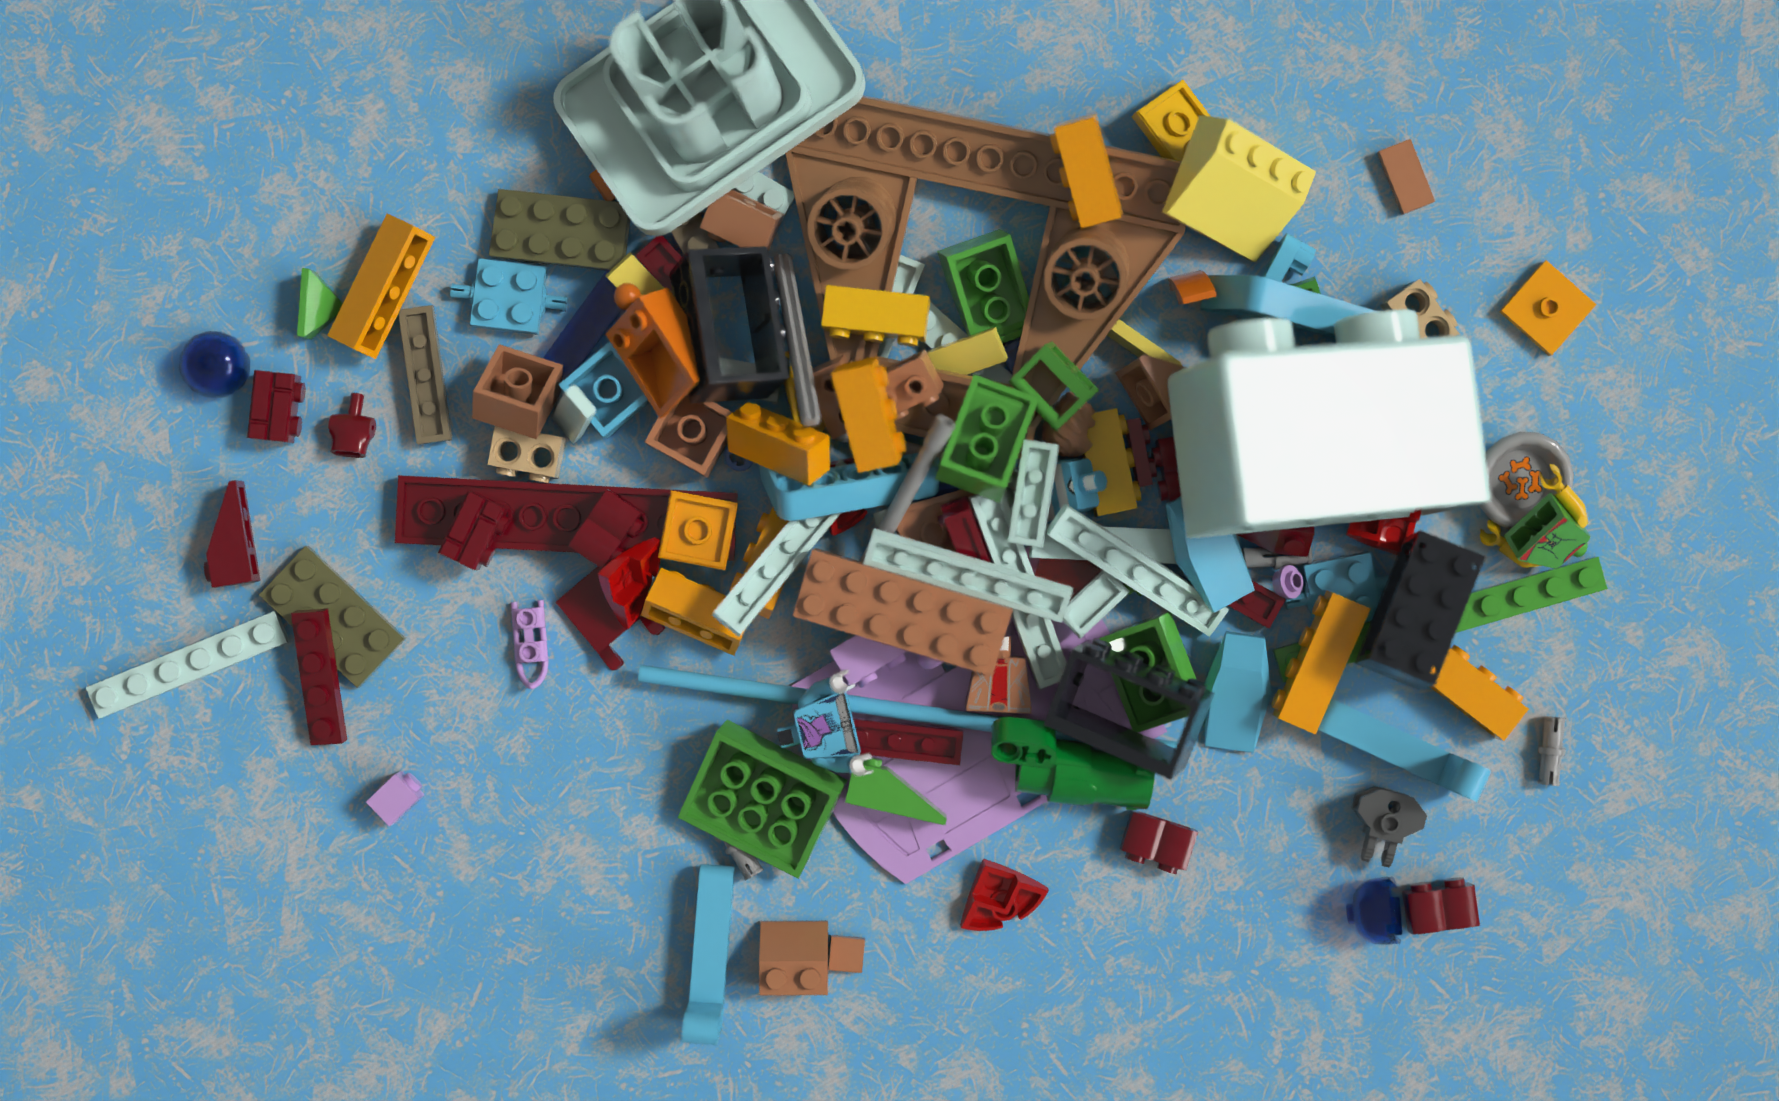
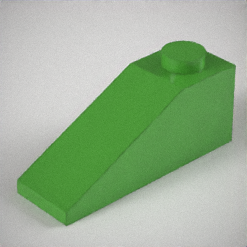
M875 757L863 760V767L868 771L873 770L872 774L863 776L851 774L845 803L940 825L946 824V814L888 766H883V760Z

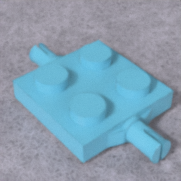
M479 258L477 274L472 286L455 283L451 285V298L470 299L472 305L470 326L474 328L539 335L541 318L546 308L566 311L567 308L566 296L547 294L545 286L547 277L546 266Z
M1369 551L1316 561L1311 564H1302L1305 579L1303 592L1297 598L1286 599L1285 606L1286 609L1306 605L1311 613L1313 622L1315 617L1312 614L1313 606L1319 595L1324 596L1327 590L1370 608L1365 622L1371 621L1379 602L1380 590L1384 589L1389 575L1377 576L1373 568L1371 552Z

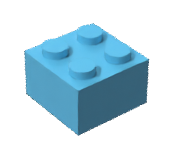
M608 342L559 384L564 392L571 386L577 385L596 408L591 424L602 437L607 439L650 403L611 342Z

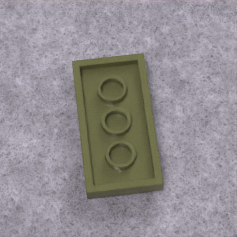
M498 189L489 256L498 259L610 271L626 256L631 219L619 202Z
M305 546L259 594L291 626V613L294 611L328 608L337 669L357 688L361 687L406 639L309 546Z

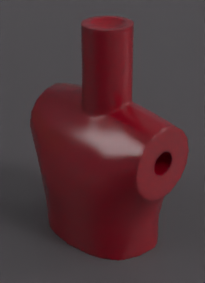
M351 393L347 414H332L330 416L328 429L332 437L331 453L351 458L366 457L369 443L376 432L375 418L361 415L364 402L363 394Z

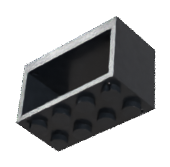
M767 246L688 249L669 272L672 294L687 316L699 376V382L688 392L689 403L765 399L789 379L791 372L790 360L785 356L783 346L785 328L780 323L778 315L780 297L779 293L776 290L774 291L772 278L775 268L772 258H769ZM741 276L757 374L722 376L706 278Z
M1422 530L1404 538L1355 664L1416 689L1435 686L1486 556ZM1405 550L1410 551L1408 556L1405 555ZM1366 650H1369L1370 653H1369V654H1365V651H1366ZM1432 667H1434L1436 670L1434 674L1431 673Z
M1094 638L1093 641L1088 640L1073 648L1044 725L1172 780L1186 768L1214 692L1207 690V685L1199 680L1188 678L1186 681L1176 677V672L1166 666L1156 665V667L1145 664L1143 663L1144 658L1140 655L1128 651L1122 654L1112 650L1113 645L1107 641ZM1087 664L1094 665L1127 679L1136 685H1141L1190 706L1191 710L1176 749L1073 705L1078 687L1083 681Z

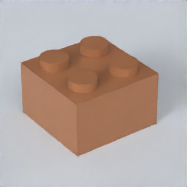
M499 344L473 390L472 418L537 439L561 393L559 384L562 382L563 365Z
M687 393L665 417L657 418L645 443L708 478L728 443L726 417L733 412L715 402L689 403Z

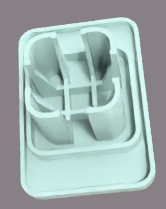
M672 0V4L646 22L637 10L615 27L608 48L559 82L553 97L557 113L634 225L641 232L651 236H661L670 233L849 110L862 98L865 91V77L862 68L814 0Z

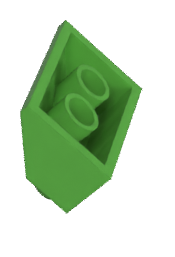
M1169 611L1099 638L1112 644V650L1124 654L1125 651L1132 652L1143 657V663L1152 667L1163 665L1176 672L1175 676L1186 681L1188 678L1196 679L1175 621ZM1111 673L1133 731L1139 733L1189 715L1190 706Z

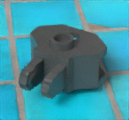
M1377 786L1354 795L1351 808L1364 824L1362 832L1366 833L1361 860L1366 862L1371 860L1377 838L1386 840L1381 855V864L1389 868L1393 863L1398 843L1402 844L1404 837L1424 829L1427 815L1415 798ZM1393 801L1392 808L1388 809V804Z

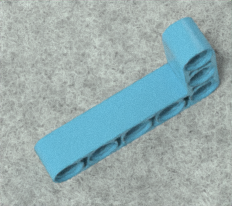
M1207 275L1216 290L1217 297L1202 300L1200 307L1203 311L1219 315L1287 319L1291 322L1292 327L1336 339L1334 324L1338 320L1354 315L1377 312L1272 279L1253 275Z
M919 453L903 455L898 465L858 473L855 463L831 467L827 473L809 486L759 465L760 478L778 517L783 520L796 521L891 504ZM936 457L913 500L928 498L938 493L939 480L935 479L939 468L938 457Z
M1333 699L1330 700L1318 728L1323 733L1475 802H1478L1491 773V770L1477 763L1449 753Z
M700 865L689 1003L684 1013L682 1043L717 1045L720 1038L724 1014L735 866Z

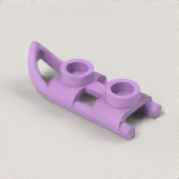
M537 600L538 607L518 609V602H511L515 664L521 682L528 689L538 687L544 681L548 671L544 600ZM534 628H539L540 641H534ZM520 629L524 630V642H521ZM542 661L539 677L535 682H529L525 676L522 663Z

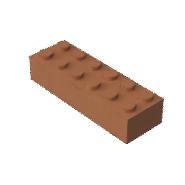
M814 548L810 555L793 616L993 676L1013 608L865 565L861 561Z

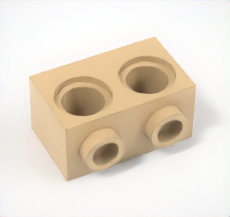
M1421 279L1412 282L1380 305L1384 311L1408 310L1405 300L1408 295H1413L1419 300L1420 304L1419 310L1416 312L1420 338H1428L1425 333V327L1429 322L1434 323L1438 327V337L1459 335L1455 328L1458 324L1454 316L1448 310H1442L1436 301L1438 295L1434 288L1428 282L1423 283Z
M494 426L487 465L496 466L495 473L515 477L518 470L529 472V480L549 483L550 477L559 478L566 438L540 433L538 438L534 439ZM509 442L515 443L518 448V454L512 461H506L502 456V448ZM546 448L551 453V462L548 466L540 468L535 462V455L540 449Z

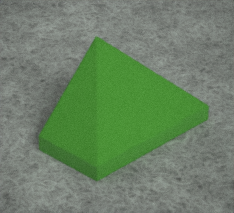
M302 268L297 328V336L303 339H313L335 320L343 304L315 271L308 268Z

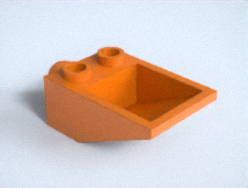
M623 283L616 288L614 301L620 309L626 310V312L609 329L606 336L659 418H663L699 382L687 316L669 288L641 296L637 286L631 283Z

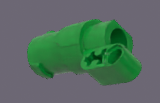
M1001 717L993 722L991 728V754L999 762L1015 764V792L1046 795L1048 802L1082 806L1098 803L1123 806L1127 810L1147 809L1149 807L1153 793L1155 773L1084 742L1056 739V730L1045 726V721Z

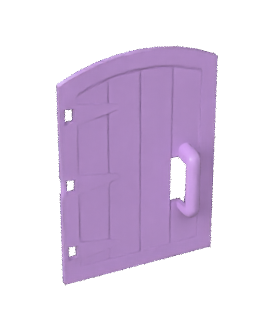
M1029 547L1025 549L1035 576L1073 587L1071 599L1084 588L1067 559L1029 558ZM1010 617L1005 635L1012 636L1011 656H1023L1026 660L1032 708L1031 714L966 711L965 700L972 670L957 666L946 673L941 665L944 663L943 661L910 651L904 653L906 661L889 670L887 665L875 671L878 676L877 679L862 688L856 683L854 688L847 691V695L1000 717L1045 721L1059 682L1043 689L1037 688L1012 617ZM1102 619L1081 639L1063 621L1061 623L1051 620L1066 663L1073 648L1088 640L1093 641L1094 638L1099 639L1110 634ZM834 660L791 686L809 689L815 682L832 677L841 670ZM1088 663L1083 681L1078 687L1072 704L1132 730L1111 673ZM843 675V682L846 685H850L845 676ZM792 704L793 711L798 708V704ZM853 712L852 716L855 719L964 731L960 765L872 756L883 760V766H888L942 810L947 817L946 824L940 825L845 803L852 773L833 772L848 780L833 810L834 815L869 856L905 884L1019 819L1041 804L1048 802L1046 795H1040L1025 805H1020L1016 796L1022 792H1015V764L999 762L993 758L991 754V732ZM1160 725L1139 733L1155 739L1166 733L1167 730L1164 725ZM944 839L949 849L930 859L926 849Z

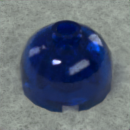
M206 331L193 336L184 344L179 355V371L183 381L193 392L207 398L223 399L233 394L236 390H240L245 385L250 374V357L236 337L222 331Z
M1379 877L1363 882L1353 894V903L1346 905L1348 923L1355 924L1358 934L1365 941L1372 944H1401V940L1396 936L1402 935L1403 930L1401 903L1399 897H1392L1391 888H1397L1394 877Z

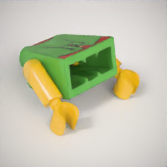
M1549 464L1552 472L1555 474L1554 478L1545 479L1540 472L1539 478L1543 487L1556 491L1555 495L1549 493L1504 537L1500 535L1501 526L1491 520L1487 521V527L1491 532H1494L1493 534H1488L1480 529V539L1484 545H1498L1500 547L1498 550L1522 568L1545 566L1555 569L1564 564L1571 556H1583L1588 548L1587 542L1590 539V535L1585 528L1588 524L1585 504L1569 485H1563L1561 473L1554 464Z

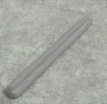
M787 253L783 255L777 254L774 257L775 276L801 423L806 427L816 426L820 422V411L792 257Z

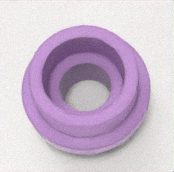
M1286 565L1274 573L1272 584L1276 594L1286 599H1294L1301 594L1304 582L1301 573L1296 567Z

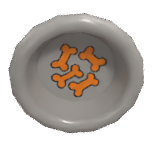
M1517 432L1501 438L1485 452L1491 500L1481 503L1479 506L1492 522L1510 530L1549 493L1555 495L1556 491L1543 487L1539 478V472L1545 479L1555 477L1549 464H1554L1558 467L1563 485H1569L1573 489L1574 472L1568 454L1557 441L1542 433Z

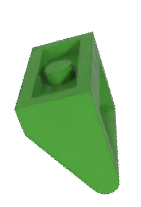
M1053 341L1045 344L1008 381L1014 389L1039 398L1035 410L1055 431L1061 428L1099 391ZM1041 360L1079 399L1061 417L1023 378Z

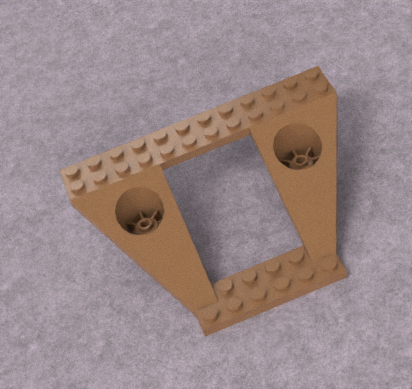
M863 95L856 105L785 153L821 320L826 285L893 291L918 179L1050 206L1012 377L1045 344L1051 341L1079 369L1087 362L1185 233L1186 225L1162 213L1182 161L1105 145L1123 214L1121 218L1081 228L1079 220H1072L1068 201L1073 200L1070 187L1064 188L1059 168L1064 167L1061 153L1055 155L1050 134ZM840 195H854L852 207L843 209L836 197ZM858 198L866 200L873 209L865 214L857 209ZM829 200L838 212L836 219L824 217V211ZM877 211L882 223V229L869 227L867 217ZM846 222L852 223V227L856 230L849 229ZM824 224L833 225V235L829 238L827 237ZM867 233L882 236L878 246L873 250L869 248L863 239ZM835 239L838 243L845 245L844 251L837 249L831 241ZM856 241L865 252L863 254H848L850 245ZM1079 245H1091L1089 257L1081 259L1078 258L1072 248ZM1097 247L1105 250L1111 257L1100 264L1098 260L1092 258L1094 248ZM1066 250L1074 261L1071 269L1056 266V260ZM1115 261L1120 272V279L1104 276L1103 268ZM1055 272L1070 275L1071 283L1060 288ZM1083 272L1090 273L1091 279H1084L1082 277ZM1102 282L1118 285L1107 298L1103 296L1098 288ZM1073 289L1080 295L1079 302L1069 298L1065 292ZM1095 293L1100 300L1096 303H1083L1084 296ZM824 331L830 360L845 354L848 362L877 356L879 366L884 365L885 369L900 362L878 356L881 343L864 341L863 335L850 334L849 339L830 337L829 332ZM1042 360L1023 377L1051 407L1067 388ZM936 369L944 384L941 392L937 394L939 399L923 408L917 404L907 409L909 414L895 421L896 430L902 433L926 437L938 415L946 416L956 423L973 376ZM997 382V383H1000V384H1003V385H1005V386H1008V387L1013 388L1010 384ZM1034 410L1024 438L1026 440H1034L1036 427L1043 419L1036 410ZM1023 443L1019 451L1018 458H1021Z

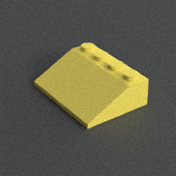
M1199 115L1162 213L1243 258L1256 262L1304 204L1316 171L1229 119Z

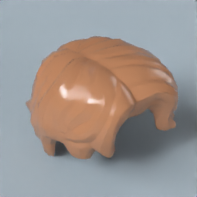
M1069 391L1059 397L1052 408L1061 417L1079 399L1073 392ZM1086 403L1057 431L1044 420L1042 425L1043 441L1045 443L1058 444L1059 456L1070 458L1082 456L1083 453H1086L1093 446L1087 436L1088 429L1095 425V420L1092 418L1095 411L1092 406Z

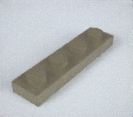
M428 305L400 309L398 314L416 443L421 445L453 440L434 306Z

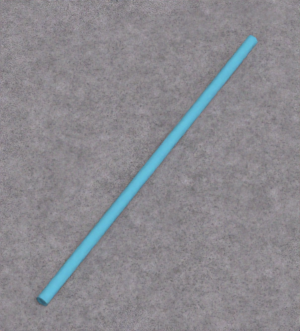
M640 665L638 682L798 704L799 698L808 690L806 688ZM848 695L853 713L991 732L993 722L1001 718L1000 716ZM1056 730V739L1080 741ZM1154 739L1175 749L1178 743L1174 741Z

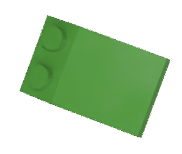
M998 229L937 251L948 288L967 335L971 336L996 327L1002 343L1021 337L1029 296L1011 235Z
M974 374L957 417L956 427L950 436L935 479L1000 503L1039 398Z

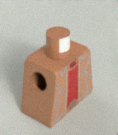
M1012 636L1004 637L993 676L972 670L965 700L966 711L1031 714L1032 708L1026 660L1023 656H1011Z

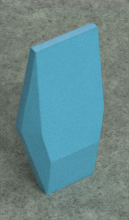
M1181 496L1165 504L1175 561L1212 613L1219 611L1255 590L1236 534L1187 538Z
M1226 631L1204 681L1207 685V690L1214 692L1205 717V746L1254 753L1272 694L1266 641L1264 636Z

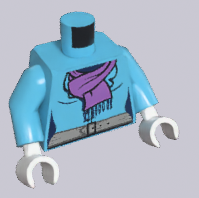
M844 669L832 677L815 682L799 698L798 708L793 711L796 724L777 728L781 748L801 744L804 758H810L816 766L838 773H853L856 776L872 774L873 770H866L863 767V760L871 759L872 755H859L861 749L847 691L854 688L855 684L846 685L843 682V675L849 673L848 669Z

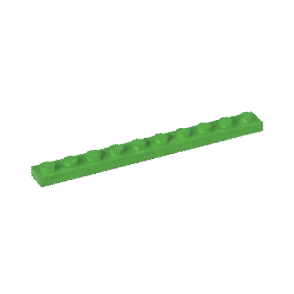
M1591 557L1555 569L1473 591L1456 633L1608 589L1599 557ZM1371 621L1364 623L1347 664L1356 661ZM1299 642L1272 649L1281 682H1286L1288 679L1285 676V671L1292 658L1297 659L1302 647L1298 644ZM1366 650V651H1365V654H1369V653H1370L1369 650Z

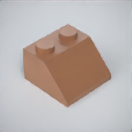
M1143 355L1115 372L1145 424H1147L1148 429L1152 430L1172 419L1167 384L1168 378L1172 373L1187 367Z
M761 921L759 995H828V921Z

